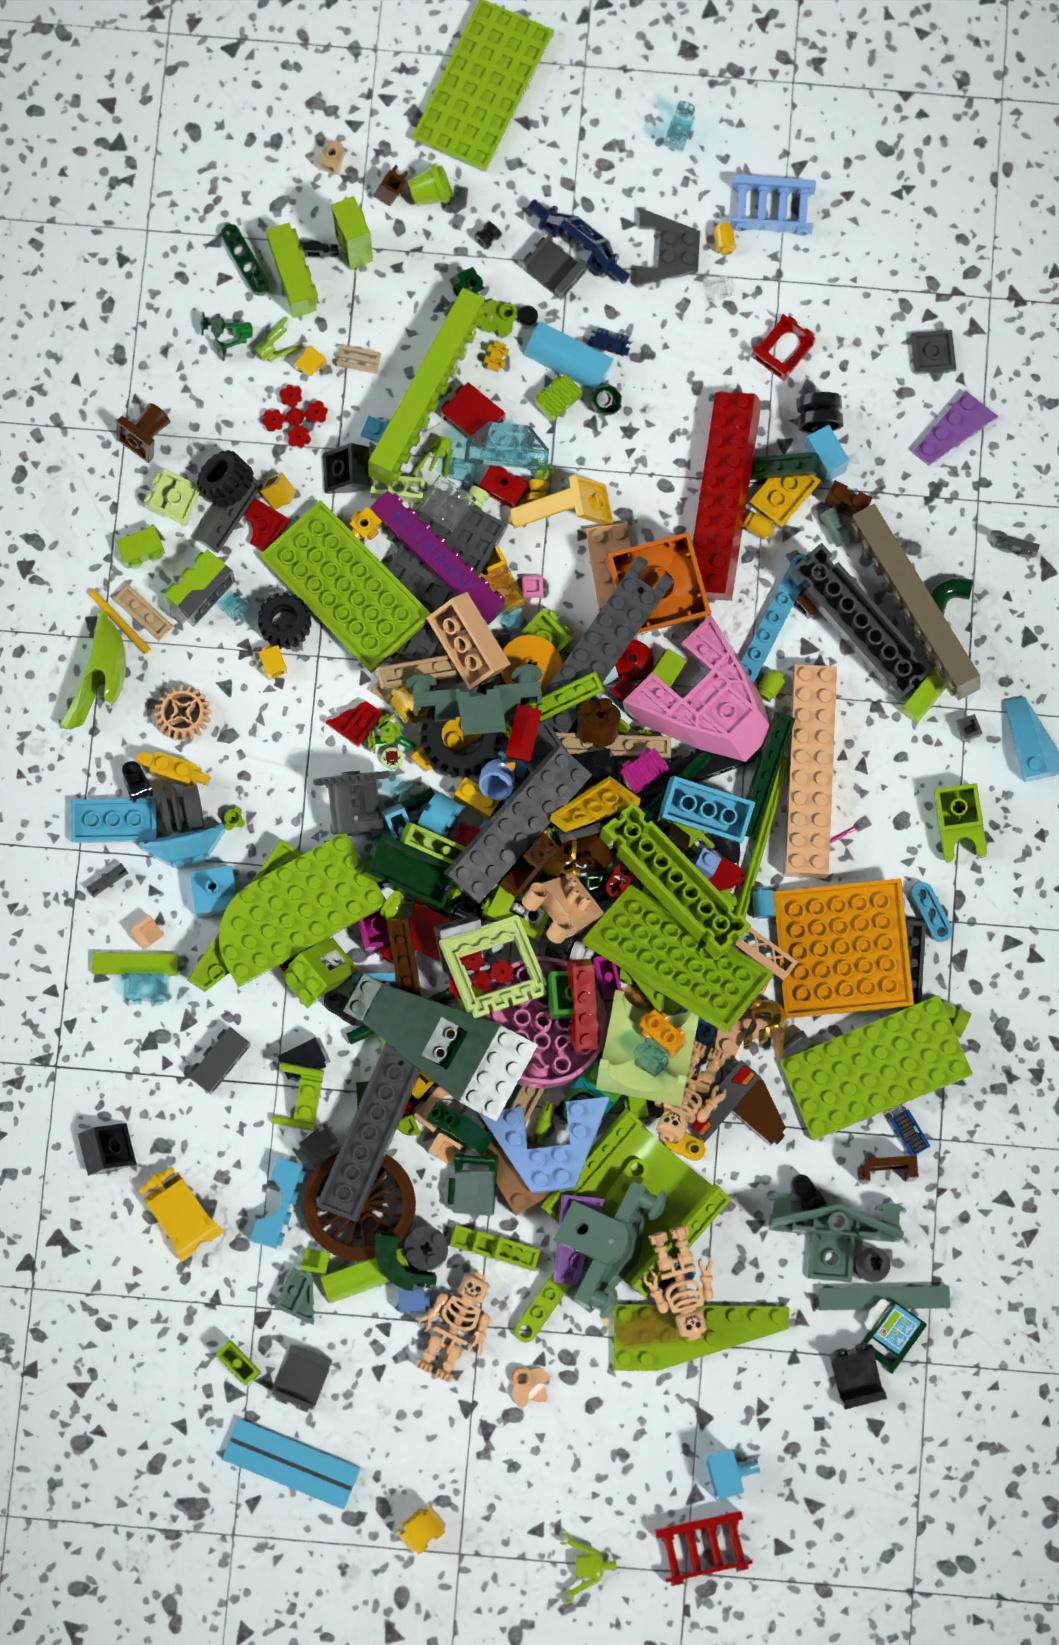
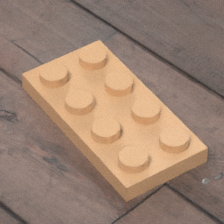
M627 522L586 528L599 611L615 591L613 580L608 568L605 566L604 558L608 553L631 548Z

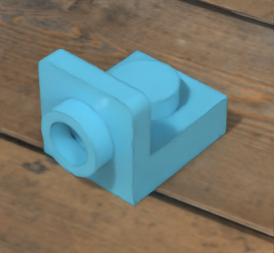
M368 415L361 431V437L378 443L390 421L384 422Z

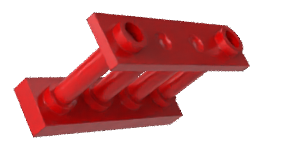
M742 1511L654 1530L656 1539L661 1538V1541L665 1544L672 1577L665 1578V1582H671V1586L684 1584V1579L732 1568H736V1572L748 1570V1565L753 1564V1560H745L737 1527L739 1520H743ZM726 1524V1528L729 1527L736 1563L723 1565L716 1530H718L717 1525ZM703 1528L705 1533L707 1532L715 1565L714 1568L705 1570L701 1568L694 1537L696 1535L695 1530ZM680 1533L683 1534V1537H686L693 1572L680 1575L673 1544L674 1535Z

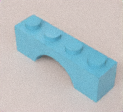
M278 1157L271 1178L280 1187L282 1194L281 1204L278 1210L270 1217L257 1219L250 1239L251 1242L275 1250L278 1245L282 1246L285 1233H282L284 1225H289L292 1213L289 1212L291 1204H296L299 1192L296 1191L298 1184L303 1183L306 1171H303V1165Z

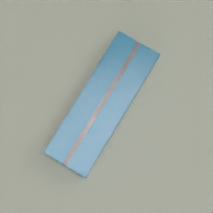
M238 1419L222 1457L223 1461L342 1510L345 1509L361 1469L241 1419Z

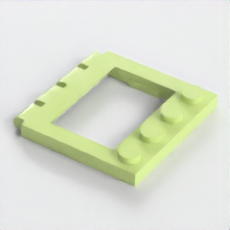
M519 915L484 925L480 929L440 939L439 945L467 1013L472 1012L474 1018L489 1014V1007L492 1012L508 1008L509 1002L511 1006H515L529 1001L528 995L531 1000L546 995L545 987L547 982ZM515 940L531 979L475 997L469 976L459 958Z

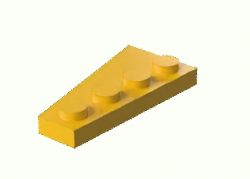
M456 717V720H449L442 730L443 743L453 753H457L481 737V734L462 735L460 717ZM421 746L411 756V759L427 772L433 767L430 765L428 758L424 757V751Z
M609 776L552 813L550 821L564 832H568L622 812L633 802L638 806L641 799Z

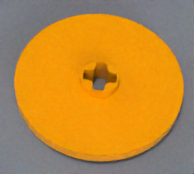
M523 635L513 639L505 646L503 652L511 665L501 671L500 674L505 684H515L511 679L512 672L519 666L528 664V661H530L531 664H535L542 671L543 675L538 682H540L543 693L561 668L562 660L558 650L548 640L536 635Z

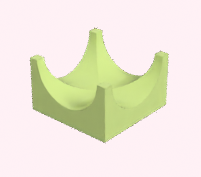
M615 990L606 1042L599 1064L596 1089L681 1106L699 1016L690 1010L679 1015H667L670 1018L669 1023L674 1028L679 1026L686 1033L684 1037L687 1043L673 1058L668 1054L664 1056L656 1049L657 1044L653 1040L649 1042L640 1034L642 1031L639 1025L641 1023L640 1019L647 1011L632 1005L626 999L624 991Z

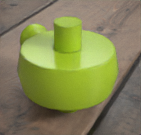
M535 459L533 464L536 466V478L550 481L554 475L552 465L546 462L541 463L539 459Z

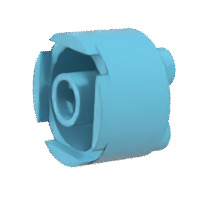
M437 792L428 804L430 805L427 810L424 809L417 825L447 838L448 831L453 832L458 824V821L455 820L456 817L462 814L465 807L445 794Z

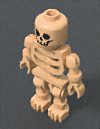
M697 1041L694 1042L682 1105L677 1106L654 1101L657 1107L664 1105V1113L656 1127V1131L663 1142L681 1141L688 1127V1122L693 1123L696 1118L701 1123L705 1122L709 1118L710 1112L717 1108V1103L725 1099L726 1089H724L722 1094L716 1096V1092L719 1091V1086L717 1085L713 1088L710 1099H706L704 1102L705 1106L702 1109V1098L695 1092L709 1095L710 1087H712L715 1080V1072H718L727 1059L726 1053L722 1052V1050L711 1048L706 1070L698 1074L696 1073L695 1065H698L699 1061L704 1058L707 1049L706 1045H702V1043Z
M679 1226L670 1229L671 1238L677 1240L675 1244L676 1247H679V1253L676 1254L677 1258L672 1259L671 1255H667L666 1250L668 1248L667 1245H664V1242L668 1241L665 1231L649 1235L650 1244L656 1246L654 1250L658 1256L657 1265L659 1271L670 1269L668 1272L660 1273V1278L662 1280L670 1277L675 1278V1282L671 1283L664 1290L665 1300L662 1295L663 1290L659 1288L658 1279L654 1272L651 1271L653 1284L646 1280L645 1275L642 1278L650 1288V1295L654 1297L659 1312L666 1313L669 1309L673 1313L679 1312L676 1315V1323L680 1336L688 1337V1340H695L701 1338V1333L706 1330L703 1311L696 1309V1307L704 1304L703 1299L706 1301L713 1299L714 1294L711 1287L713 1276L710 1274L713 1262L708 1257L709 1263L705 1269L702 1266V1259H698V1265L702 1273L700 1282L703 1283V1290L697 1281L684 1279L683 1274L696 1271L697 1268L694 1264L684 1267V1265L694 1262L692 1252L689 1251L687 1246L689 1244L688 1239H685V1236L689 1235L687 1226ZM675 1263L679 1264L678 1269L674 1268ZM686 1284L695 1285L696 1290L692 1288L687 1289ZM678 1287V1291L670 1296L671 1291ZM688 1294H697V1297H688Z
M475 1271L473 1275L465 1274L457 1290L461 1295L460 1298L452 1296L449 1299L447 1294L441 1293L436 1298L433 1306H429L427 1309L428 1313L418 1321L417 1327L420 1326L422 1321L429 1319L427 1322L428 1328L425 1329V1332L428 1331L434 1318H438L440 1315L439 1311L443 1306L442 1316L451 1327L446 1332L435 1326L434 1331L444 1336L441 1338L432 1334L428 1342L429 1347L423 1353V1360L418 1358L415 1367L431 1374L434 1365L430 1363L432 1360H435L436 1356L434 1355L436 1351L444 1348L449 1356L442 1364L444 1365L443 1369L438 1368L434 1376L451 1383L454 1375L450 1372L455 1369L456 1366L454 1364L457 1359H460L464 1350L462 1347L455 1345V1342L457 1341L465 1346L468 1343L457 1337L456 1334L458 1330H473L477 1323H479L478 1329L474 1331L475 1339L474 1343L470 1346L469 1352L471 1354L472 1348L478 1343L480 1348L478 1356L482 1354V1344L484 1338L486 1339L487 1337L485 1333L487 1325L489 1326L490 1316L486 1313L480 1315L481 1309L475 1305L484 1301L490 1285L485 1281V1276ZM452 1303L458 1308V1313L454 1312L451 1308ZM447 1309L455 1316L452 1322L446 1315ZM467 1313L476 1314L474 1318L465 1317ZM463 1321L474 1322L470 1327H461ZM447 1337L452 1339L450 1346L444 1343Z

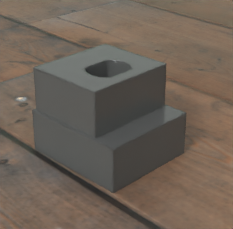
M975 714L959 719L956 722L963 743L980 737L983 734ZM971 727L972 732L966 733L964 728Z

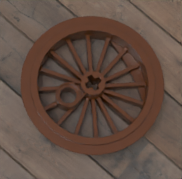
M339 1152L325 1159L314 1170L308 1180L303 1197V1212L307 1227L318 1244L335 1256L354 1261L376 1258L374 1245L368 1247L366 1245L365 1232L375 1234V1231L379 1230L382 1224L391 1232L398 1234L399 1244L410 1230L415 1216L416 1197L413 1184L404 1168L395 1159L386 1154L381 1165L385 1171L373 1185L369 1196L387 1173H390L395 1178L396 1183L367 1198L359 1217L363 1247H350L357 1225L356 1222H353L347 1245H343L337 1242L336 1239L351 1220L346 1219L335 1235L330 1237L324 1228L342 1217L336 1216L321 1224L318 1213L325 1212V1210L316 1206L318 1197L321 1196V1191L324 1189ZM397 1186L401 1189L402 1198L370 1202ZM403 1202L402 1214L372 1207V1205ZM370 1210L399 1217L400 1220L396 1228L393 1229ZM368 1218L376 1219L375 1228H365V1220Z

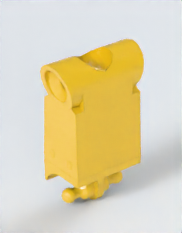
M168 1167L164 1172L152 1174V1178L148 1180L146 1185L141 1186L139 1191L141 1194H146L148 1190L158 1187L143 1199L172 1240L180 1263L195 1254L200 1243L212 1242L226 1231L208 1216L180 1174L164 1183L168 1176L175 1173L173 1167Z

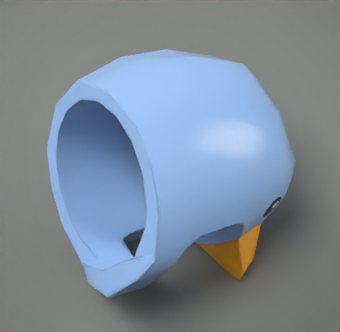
M494 759L482 768L479 788L484 796L493 800H503L511 795L515 781V762Z

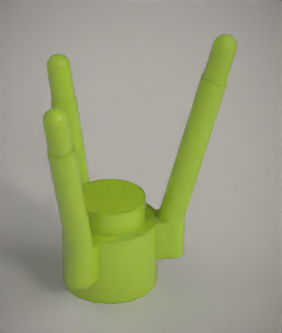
M287 316L254 348L263 361L269 359L272 362L278 357L303 347V344H299L276 354L273 353L276 351L273 343L287 332V328H284L276 334L288 320Z
M437 436L436 441L432 442L429 450L410 477L416 476L433 452L435 455L428 470L431 472L438 458H444L446 455L443 480L446 481L451 455L454 451L451 449L453 442L446 437Z

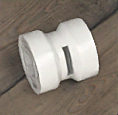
M577 939L571 950L570 959L589 958L592 962L597 952L582 944V940Z

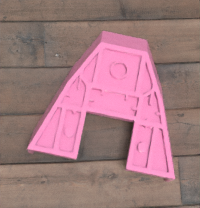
M710 615L682 642V647L708 668L710 672L683 699L652 672L623 701L624 711L639 724L695 748L746 762L764 744L771 722L758 689L727 636L712 615Z

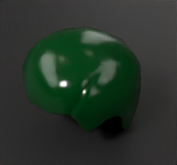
M610 384L599 385L591 394V406L596 413L602 416L614 415L622 407V395Z

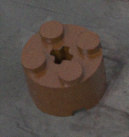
M609 698L582 702L578 712L577 737L585 744L586 741L593 743L594 747H606L613 744L619 733L620 710L612 704V700Z
M600 833L576 839L577 851L574 862L581 867H584V865L591 867L589 871L604 873L617 848L614 846L610 849L599 838ZM571 845L570 848H569V851H568L569 853H570L571 850H572V845Z

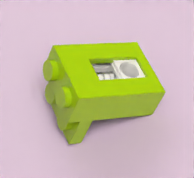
M503 876L493 887L490 897H487L482 904L481 909H483L481 915L484 916L483 920L490 923L516 916L509 911L511 908L513 912L515 911L520 914L519 918L528 939L539 941L550 916L540 906L538 910L534 911L536 917L534 921H531L528 917L530 910L518 904L517 901L513 903L514 899L522 903V898L529 888L527 887L515 898L500 885L507 877Z
M332 937L301 952L280 976L308 1009L325 993L347 983L352 978V974H356L359 969Z

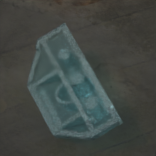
M488 421L466 441L464 462L547 471L549 449L530 425Z

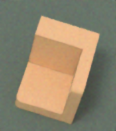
M151 915L130 929L131 934L143 950L164 936Z
M439 1132L428 1152L448 1165H452L455 1153L460 1152L462 1145Z

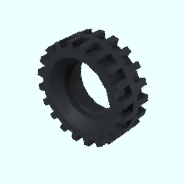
M433 707L429 710L420 731V746L423 748L424 757L428 758L432 767L435 766L440 770L439 773L449 774L452 778H456V776L468 778L470 775L475 774L476 776L480 774L482 768L489 761L495 759L501 747L503 733L481 734V741L477 749L469 754H455L448 750L442 739V730L448 721L435 722V708Z

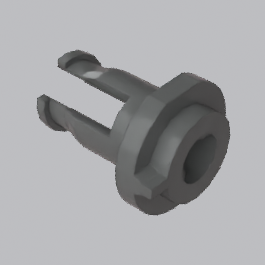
M876 1247L864 1249L855 1262L858 1275L867 1282L883 1280L888 1275L891 1266L888 1255L882 1249ZM870 1259L877 1261V1270H873Z

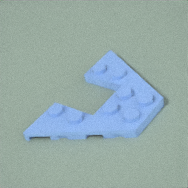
M601 1097L566 1102L570 1144L528 1149L523 1107L503 1109L497 1121L481 1113L480 1116L532 1194L576 1189L580 1174L585 1166V1161L596 1138L597 1130L601 1125L610 1098Z

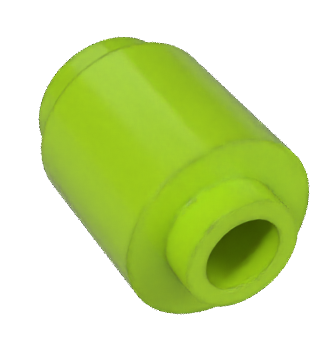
M775 669L766 672L757 686L761 699L767 702L775 699L785 683L782 673Z

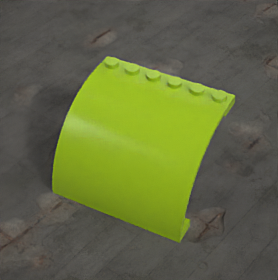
M625 1108L590 1149L576 1189L553 1191L540 1207L559 1224L561 1195L603 1199L630 1160L642 1159L648 1166V1174L640 1185L645 1186L649 1193L656 1196L663 1190L666 1193L667 1201L663 1212L657 1219L649 1220V1213L646 1212L639 1262L623 1281L647 1298L651 1290L643 1281V1275L646 1276L648 1282L653 1284L651 1271L654 1272L659 1284L662 1281L659 1274L670 1271V1269L659 1271L657 1265L658 1256L654 1250L656 1246L650 1244L649 1235L665 1231L668 1241L664 1242V1245H667L668 1248L666 1250L667 1255H671L672 1259L677 1258L676 1254L679 1253V1247H676L675 1244L677 1240L671 1238L670 1229L687 1226L689 1235L685 1236V1239H688L689 1244L687 1246L689 1249L731 1201V1198L718 1185H712L659 1141L630 1110ZM633 1164L631 1167L633 1175L638 1176L642 1174L643 1168L641 1164Z

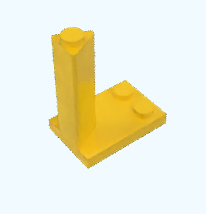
M577 474L569 476L570 488L511 508V514L509 515V522L514 528L575 508L577 517L605 526L614 524L606 484Z

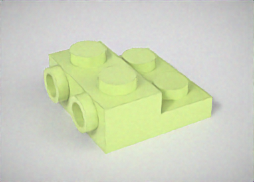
M167 469L161 470L160 473L156 472L152 483L155 484L153 490H149L143 501L146 502L144 508L185 525L200 493L198 485Z

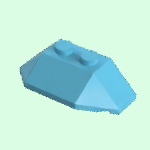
M219 824L139 843L142 851L163 864L176 868L183 866L184 862L188 861L193 863L205 861V858L211 855L226 831L224 825Z

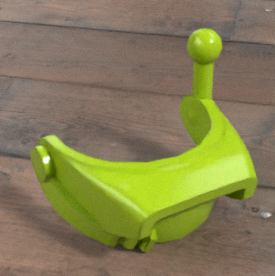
M396 890L389 896L380 914L386 920L397 918L402 904L415 908L417 902L403 900L401 892Z

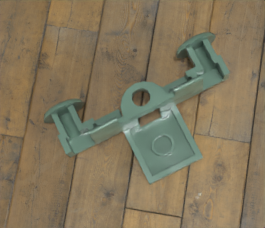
M531 664L519 666L511 675V679L515 684L495 685L493 689L486 690V694L470 693L469 691L461 692L460 689L432 691L436 688V679L429 674L422 673L410 677L405 684V688L409 693H412L414 715H418V707L434 706L435 722L456 720V716H460L462 735L505 732L504 716L515 715L521 698L536 697L537 704H541L542 691L538 681L543 674L538 666Z

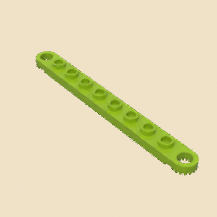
M632 1159L627 1163L603 1198L605 1202L601 1207L600 1213L614 1219L632 1181L641 1184L647 1176L648 1166L642 1159ZM635 1163L641 1164L643 1168L642 1174L638 1176L633 1175L631 1172V1167ZM554 1270L515 1326L514 1334L521 1342H531L536 1337L572 1285L554 1283ZM523 1325L530 1326L532 1330L530 1336L526 1338L522 1337L519 1333Z

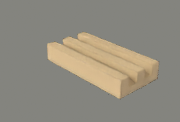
M340 345L336 366L377 374L381 352ZM344 352L352 353V354H357V355H362V356L373 357V358H376V359H371V358H365V357H360V356L345 354ZM342 358L357 362L374 364V367L342 361Z

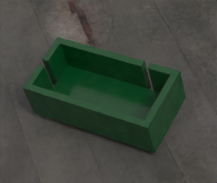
M384 833L376 837L360 874L377 883L383 881L381 885L394 891L398 890L402 895L436 911L444 908L451 892L449 890L442 891V888L449 889L454 885L443 874L450 866L449 864Z

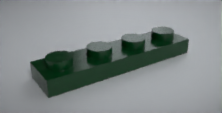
M816 452L753 457L750 480L817 475L819 455Z

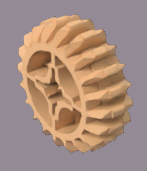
M183 685L179 686L180 691H176L175 687H171V694L168 691H164L166 698H158L162 705H155V709L159 710L154 713V717L159 718L155 721L156 725L161 726L159 729L161 733L167 731V738L174 734V741H177L179 736H181L183 742H186V736L194 740V733L198 736L202 735L199 730L200 728L207 730V726L203 722L210 723L211 721L207 716L212 714L211 709H206L210 706L209 701H204L206 699L204 694L199 696V689L194 690L192 693L191 686H188L186 691H184ZM186 698L193 701L181 704L177 700ZM171 704L174 708V713L170 716L171 719L167 721L166 711ZM199 706L200 714L197 721L194 722L191 715L195 708ZM178 708L183 711L186 710L188 719L185 716L182 717V715L179 717ZM185 723L189 727L180 729L173 727V725Z

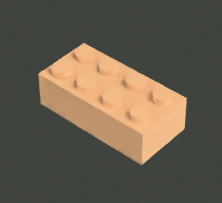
M468 592L450 599L427 617L428 622L469 690L485 684L511 665Z

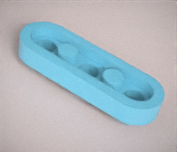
M919 882L913 887L911 897L923 921L926 922V927L931 937L937 942H946L952 935V926L932 887L926 882ZM924 891L925 897H920L918 892ZM928 910H933L935 915L929 916ZM937 929H943L944 935H939Z

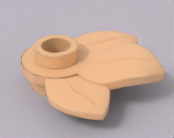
M526 1367L516 1368L511 1375V1381L514 1385L512 1397L515 1403L523 1409L529 1399L535 1402H546L547 1392L543 1384L550 1379L549 1374L541 1368L532 1370ZM520 1374L526 1375L525 1382L518 1380Z

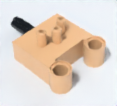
M572 873L544 883H533L523 896L522 904L531 911L538 910L540 906L545 909L553 920V923L546 932L547 937L552 942L559 944L565 938L591 930L605 914L597 902L606 900L609 896L604 888L588 892L576 875Z

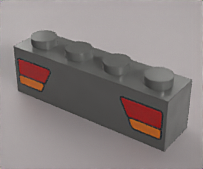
M742 1060L738 1064L734 1061L726 1071L729 1073L724 1080L720 1078L712 1087L719 1086L716 1096L722 1094L724 1089H726V1097L723 1101L717 1103V1108L710 1112L709 1118L702 1123L697 1118L693 1123L688 1122L687 1130L703 1143L710 1138L736 1105L761 1078L759 1074ZM705 1095L702 1098V1109L705 1106L704 1102L706 1099H710L711 1095Z

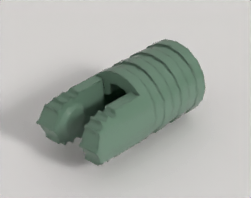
M836 507L820 515L836 547L842 546L843 541L845 543L853 542V538Z

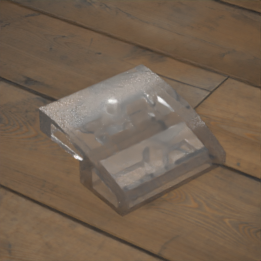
M439 475L416 509L453 533L476 501L474 495L459 488L454 482Z

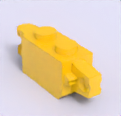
M158 751L155 752V755L142 752L136 758L142 768L144 767L149 770L151 776L181 786L197 783L208 786L211 779L210 775L201 773L202 768L197 767V764Z

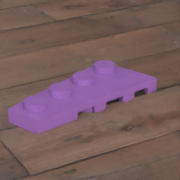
M965 391L917 446L913 454L930 466L949 453L954 447L966 441L974 433L979 432L984 426L996 420L998 416L969 392Z

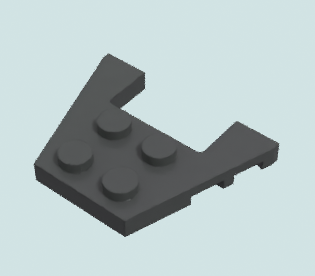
M640 208L639 229L660 231L658 268L636 267L635 287H642L644 284L652 282L658 283L660 280L668 278L674 279L698 273L700 230Z

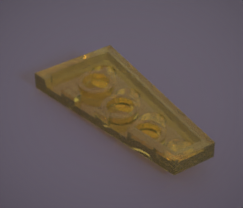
M669 1309L666 1313H661L658 1310L614 1329L622 1350L688 1340V1337L680 1336L676 1315L679 1312L673 1313ZM707 1322L706 1330L701 1333V1337L712 1336Z

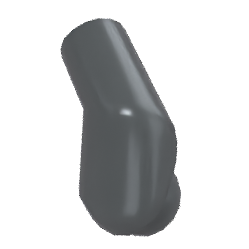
M458 187L457 198L446 204V211L448 213L455 214L466 208L468 198L467 187Z

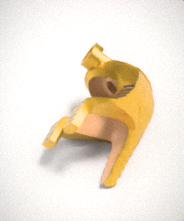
M756 997L748 1007L752 1009L751 1016L754 1018L755 1025L751 1034L743 1038V1049H751L752 1040L758 1039V1043H764L768 1041V1037H771L774 1043L775 1057L782 1058L787 1015L779 1003L772 1000H758Z

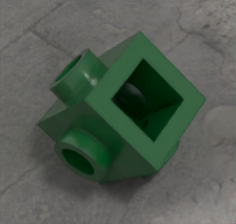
M474 267L468 268L449 279L456 297H458L462 288L477 295L485 289L483 280L477 274Z

